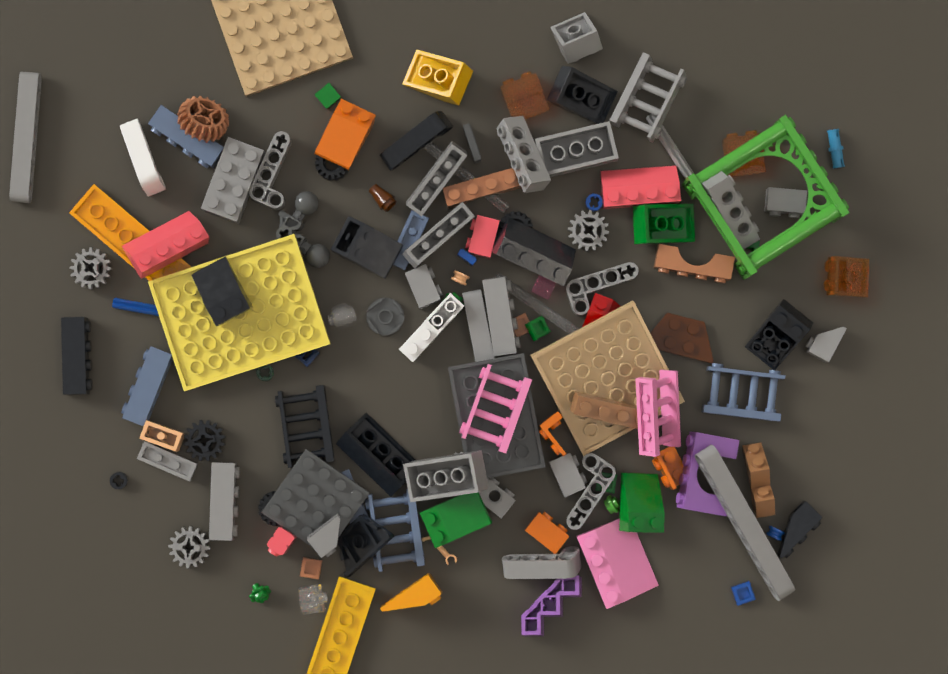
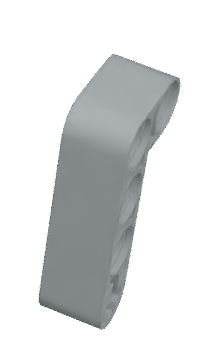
M279 131L273 136L249 190V194L255 202L273 210H281L286 203L284 196L272 189L292 144L289 135L283 131ZM283 137H285V140L287 141L286 144L282 143L280 146L278 140L283 139ZM273 154H278L280 157L276 163L270 162V157ZM265 171H269L272 174L269 180L262 179V174ZM263 189V196L256 198L254 196L255 190ZM279 196L281 197V203L276 206L272 205V198Z
M627 262L571 280L566 286V294L572 312L577 316H583L589 311L590 306L587 294L635 279L639 272L637 265ZM627 267L634 270L632 276L624 274L622 275L623 280H620V273L625 272ZM609 272L614 273L616 281H607L606 274ZM590 278H595L598 281L596 288L589 287L588 280ZM577 284L580 287V292L577 294L571 293L569 290L570 285ZM583 302L586 306L585 311L578 312L575 309L576 303Z
M594 453L586 454L582 460L584 468L595 476L566 519L568 527L573 530L583 526L616 475L615 467ZM593 456L596 458L597 463L594 467L587 466V457ZM604 467L612 469L613 475L606 478L602 475ZM594 483H599L602 486L601 493H593L591 486ZM584 499H588L591 502V508L588 510H584L581 507V501ZM578 508L586 516L581 515L578 520L581 523L572 525V519L570 518L571 516L574 518L577 516L578 512L575 509Z
M576 546L566 547L560 554H510L502 557L504 577L507 579H567L577 576L582 567L580 548Z

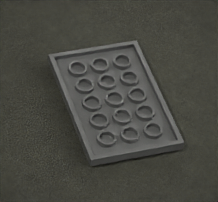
M524 353L448 367L459 431L462 423H467L482 381L479 378L482 367L486 368L487 364L492 365L490 372L515 381H523L524 377L529 378ZM489 379L486 380L483 388L485 391L511 400L513 398L516 399L518 395L515 388ZM530 387L506 454L499 452V447L495 443L467 434L466 439L461 438L464 453L482 450L487 478L545 467ZM480 397L477 405L478 409L503 418H510L512 412L509 407ZM477 416L473 417L470 427L498 437L499 435L503 436L505 428H502V425Z

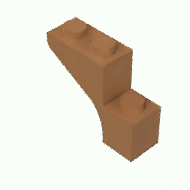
M762 443L743 445V455L751 488L752 506L756 518L775 515V498L770 486V468Z

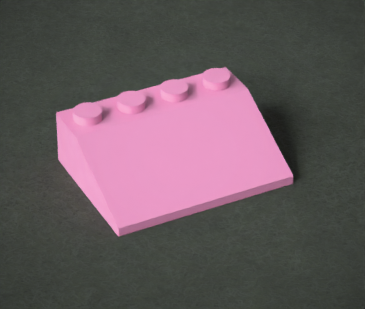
M620 518L576 536L606 609L659 586L637 532L619 531Z

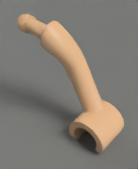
M430 536L421 538L422 542L431 540ZM443 546L437 547L439 552L446 558L447 565H449L448 558L450 556L455 558V563L457 562V557L454 554H449Z

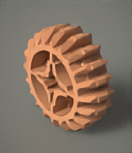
M193 96L191 99L187 98L181 104L177 114L178 124L181 126L180 129L185 130V135L190 134L191 139L197 138L199 142L201 140H204L206 143L209 140L211 142H214L216 139L220 140L229 126V115L226 113V109L221 108V104H216L215 100L211 101L208 97L205 99L202 96L198 98Z

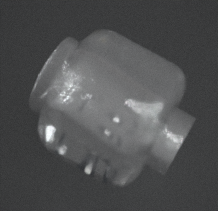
M343 303L330 308V315H327V320L330 326H334L339 331L352 327L354 321H356V315L352 306L349 307L347 303Z

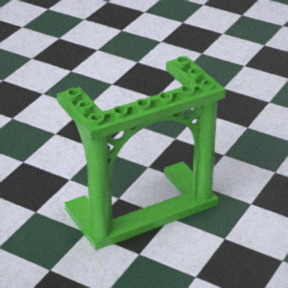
M786 114L779 118L770 128L696 175L694 173L691 174L682 183L691 200L696 197L698 198L738 260L734 263V266L743 280L827 224L834 223L850 213L847 202L844 199H840L837 194L839 191L833 182H829L826 170L823 166L820 167L816 162L817 156L812 150L807 148L805 145L807 143L806 139L801 133L798 134L795 129V122L791 117L788 118ZM787 140L790 143V149L788 153L783 154L780 151V144ZM776 142L775 151H770L768 148L773 147L772 144ZM794 150L795 155H798V159H793L791 156ZM775 156L783 158L796 166L806 181L808 188L806 209L801 218L792 227L747 255L708 196L702 183L721 171L728 175L758 157ZM807 168L809 173H804V169ZM817 184L816 187L821 191H814L812 185ZM821 195L825 197L826 203L824 205H817L813 202V197ZM810 208H814L820 211L818 213H816L815 211L813 215H811Z

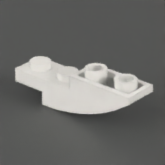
M450 293L399 350L414 362L456 317L464 305Z

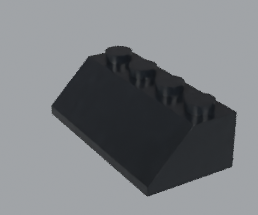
M508 217L492 252L564 286L573 268L576 249Z
M367 413L353 424L336 442V445L390 497L406 482L403 464L415 461Z

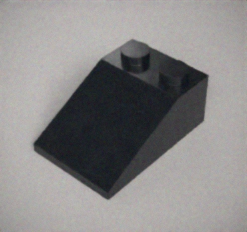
M562 66L547 101L599 124L605 121L618 91L573 67Z
M226 256L192 274L206 309L216 326H220L253 308Z

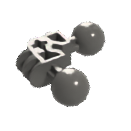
M304 191L295 199L296 210L292 216L283 210L279 211L280 224L276 237L277 239L283 238L282 234L284 232L288 233V235L295 234L300 251L306 255L307 262L312 267L321 268L329 262L330 252L328 248L322 244L311 245L307 242V238L300 234L297 235V231H301L305 224L301 223L304 217L313 214L319 206L317 196L310 191Z

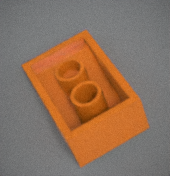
M341 99L314 154L349 170L374 125L376 115Z

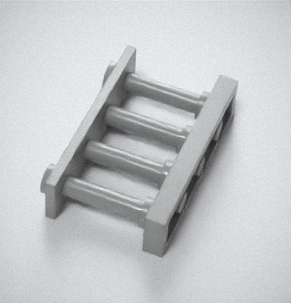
M643 52L610 118L611 124L619 128L621 123H627L649 133L647 138L649 142L653 143L655 138L658 139L661 134V126L680 87L683 88L686 84L685 70L680 69L678 75L653 65L651 56ZM652 72L673 81L674 83L670 91L667 92L645 82L644 77L646 73ZM638 89L646 90L664 98L665 101L661 109L636 99L635 95ZM635 106L656 115L657 117L653 125L650 126L628 116L627 111L629 107Z

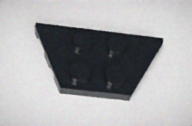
M365 514L359 515L338 537L341 561H345L346 572H343L345 578L351 577L395 537L393 533Z

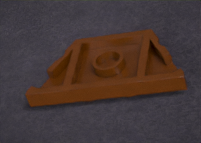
M666 313L650 332L659 351L711 364L714 361L705 322Z

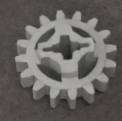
M589 210L588 214L581 211L580 217L577 214L574 215L576 221L570 220L569 223L573 227H568V231L572 232L568 238H574L572 245L579 244V250L583 246L585 247V252L588 251L589 247L595 251L596 245L600 248L603 246L601 240L607 241L604 235L609 234V231L605 230L608 227V223L603 224L605 217L599 218V212L592 215V210ZM586 218H590V219H593V220H595V221H594V222H586L585 219H586ZM577 224L580 227V233L578 235H576ZM584 226L587 228L591 227L593 229L591 232L593 235H590L589 233L584 234ZM599 226L601 227L600 238L596 234L597 228ZM584 239H589L593 243H584L582 241Z
M92 247L89 248V252L83 248L82 254L76 253L77 259H71L74 266L69 267V269L74 270L71 277H77L75 283L82 282L81 287L83 288L88 284L89 289H93V285L100 288V282L106 284L105 277L110 278L111 276L107 273L112 270L111 267H108L111 260H105L107 254L103 253L100 255L101 250L97 249L94 252ZM96 256L93 260H88L86 257ZM80 263H81V264H82V268H81V271L79 272V265H80ZM87 264L93 266L95 273L89 271ZM103 264V272L101 274L100 266ZM89 277L96 278L94 281H86L85 279Z
M189 526L188 531L185 527H182V533L175 531L177 537H171L170 540L173 541V544L168 545L169 548H173V551L169 553V555H175L173 562L179 560V566L181 567L186 563L187 568H190L191 564L197 567L198 561L204 563L203 556L209 557L206 550L211 549L210 546L206 545L210 540L204 539L206 533L200 534V528L193 531V526ZM186 535L185 541L178 543L179 539ZM195 536H197L200 539L202 544H198V542L195 540ZM189 541L191 546H194V549L190 550V552L189 549L185 548ZM178 550L184 554V558L180 556ZM197 551H201V554L193 560L194 554Z

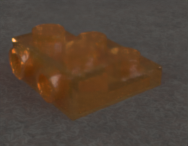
M526 72L520 75L521 79L514 81L511 78L504 81L503 86H500L511 117L523 116L526 120L550 110L536 73Z
M757 130L745 132L746 135L738 136V133L727 134V138L722 140L724 156L760 133L757 134ZM764 156L747 162L728 175L738 177L765 173Z
M841 256L828 257L824 266L825 271L828 272L827 280L824 282V289L827 291V295L868 297L869 259Z

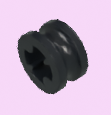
M116 472L110 477V485L114 489H122L128 483V478L123 472ZM117 475L124 479V483H120L121 486H117V483L114 482V478L116 479Z

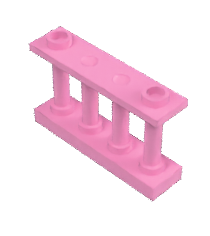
M487 364L486 368L482 367L479 378L482 381L467 423H462L459 433L462 434L461 438L466 439L467 434L495 443L499 447L498 451L506 454L532 380L526 377L523 378V381L512 380L490 372L492 365ZM489 379L515 388V391L518 392L517 398L511 400L483 390L486 380ZM480 397L509 407L512 410L510 418H503L478 409L477 405ZM477 416L502 425V428H505L503 436L499 435L498 437L470 427L473 417Z
M661 369L659 370V380L646 377L636 378L639 455L659 456V445L662 444L664 446L681 447L678 371ZM657 388H660V399H657ZM658 407H661L660 418H658ZM662 425V436L659 437V426Z

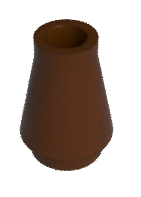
M378 184L373 185L369 190V193L373 196L381 210L388 212L395 206L397 202L395 196L381 188Z

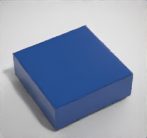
M463 248L457 254L458 257L471 266H474L477 262V258Z
M750 581L731 587L737 606L756 600Z

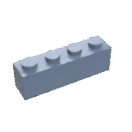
M160 105L148 123L152 127L151 131L159 137L161 134L168 138L166 141L172 146L176 147L179 145L182 147V152L190 158L193 155L199 159L198 163L203 167L208 168L210 166L214 169L224 147L215 141L211 142L209 140L206 143L204 140L199 142L197 138L191 139L190 134L185 135V130L180 129L181 126L178 124L177 115Z
M150 346V349H146L143 355L144 364L137 370L135 377L138 379L136 384L131 386L128 393L130 399L128 403L124 404L121 411L123 419L144 426L146 420H149L173 361L172 354Z

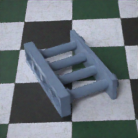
M712 363V367H707L706 371H713L710 401H708L707 405H702V413L777 422L781 420V414L776 413L775 409L778 379L784 380L786 376L780 375L781 371L769 370V373L736 370L723 368V364ZM721 373L732 374L729 404L726 407L719 406L717 402ZM740 375L751 376L748 406H746V409H738V405H736ZM759 377L770 378L768 403L765 412L757 411L756 407Z
M406 489L407 493H404L403 496L373 500V494H369L368 499H365L366 510H370L371 519L381 526L407 522L412 527V531L409 534L397 535L386 545L410 541V543H414L415 551H411L408 554L381 557V550H379L376 556H373L374 567L378 568L379 572L383 571V565L413 561L417 562V566L425 565L417 503L410 502L408 489ZM402 503L409 506V512L406 515L376 519L375 507Z

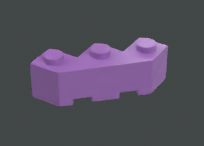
M577 575L573 578L556 579L535 603L521 615V635L525 637L544 636V617H563V597H582V578Z

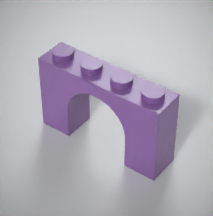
M690 432L686 438L687 450L682 460L684 465L683 473L679 477L680 490L676 495L677 508L726 516L727 514L716 495L709 494L700 487L697 480L699 465L695 459V454L709 445H713L721 457L736 459L739 440Z

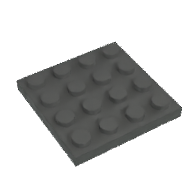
M306 448L261 513L311 546L307 541V536L337 513L340 515L339 537L370 492Z

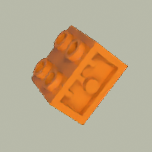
M557 411L539 425V433L544 440L549 439L552 445L550 447L556 455L561 454L565 456L566 452L548 431L549 428L553 430L561 424L560 419L563 417Z
M669 446L661 450L660 455L654 457L652 463L656 470L661 471L663 476L660 478L665 488L674 490L677 488L676 486L680 485L679 477L683 473L684 465L676 448Z

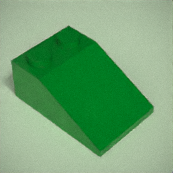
M644 204L633 206L634 244L695 242L694 204Z
M621 473L619 531L664 533L665 512L658 474Z
M479 492L458 495L420 512L435 548L492 524Z

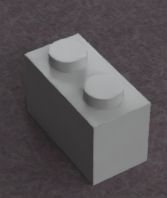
M767 188L764 212H769V216L788 214L790 218H800V215H803L806 209L807 190Z
M424 264L405 272L419 309L441 301L439 296L443 294L439 284L434 285L432 279L435 278L431 267L427 268V265Z
M567 453L565 456L549 461L564 497L586 488L584 484L587 483L583 472L579 473L577 469L579 462L575 455L571 456V453Z

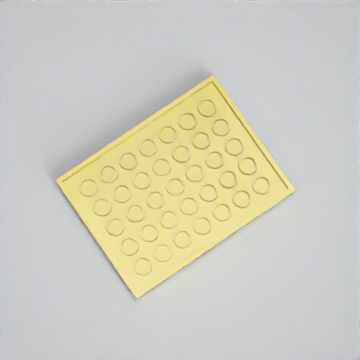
M295 234L226 256L253 308L220 326L214 324L193 280L192 274L221 258L148 281L184 391L331 344Z

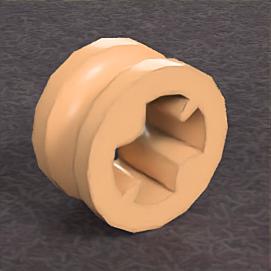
M454 270L453 273L455 275L451 277V280L466 286V280L470 277Z

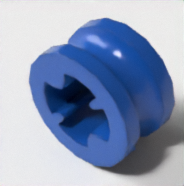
M590 194L585 201L587 209L592 211H598L603 204L602 197L598 194ZM594 197V200L595 198L599 200L597 203L598 207L594 208V205L593 207L589 205L591 202L590 198Z
M769 526L770 531L766 532V535L782 541L781 536L785 532Z

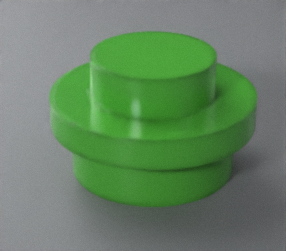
M611 495L607 496V499L604 500L607 510L611 514L614 512L618 513L620 507L618 499Z

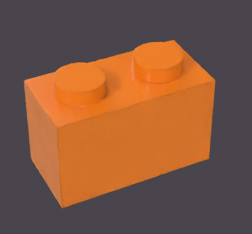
M545 511L543 514L538 512L525 528V531L556 554L569 538V535L566 534L568 530L560 523L558 526L552 523L553 518Z

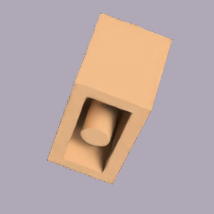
M146 420L139 439L178 452L186 433Z

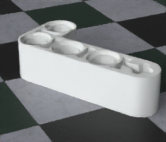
M138 118L121 124L120 129L135 172L147 196L149 197L166 190Z

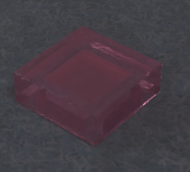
M539 275L531 292L548 300L556 283Z

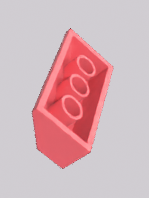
M676 166L600 171L603 209L628 208L644 204H679L681 202L680 181Z
M188 211L122 245V248L142 279L207 245L209 235L201 222Z

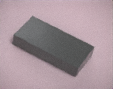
M469 123L463 125V130L474 164L481 162L482 158L471 125Z

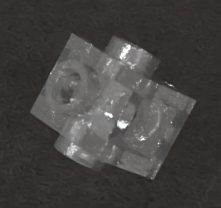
M321 584L298 588L302 615L325 612V603H328L327 592H323Z

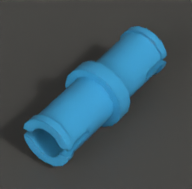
M839 129L828 130L830 145L828 151L831 152L833 169L845 167L842 153L844 147L841 146Z

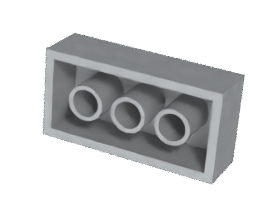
M610 121L536 138L534 141L550 177L617 162L619 159Z
M228 137L201 209L239 224L250 197V187L266 152L260 148Z
M482 450L415 460L403 464L410 502L477 493L489 489Z

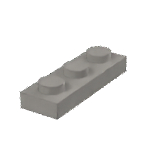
M144 441L137 457L138 460L189 482L198 463Z

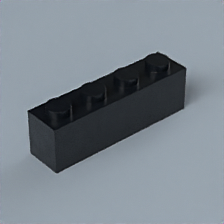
M86 317L61 318L63 395L90 394L89 390H92V379H89V371L92 370L89 352H91L92 345L91 340H88V333L91 332V322Z

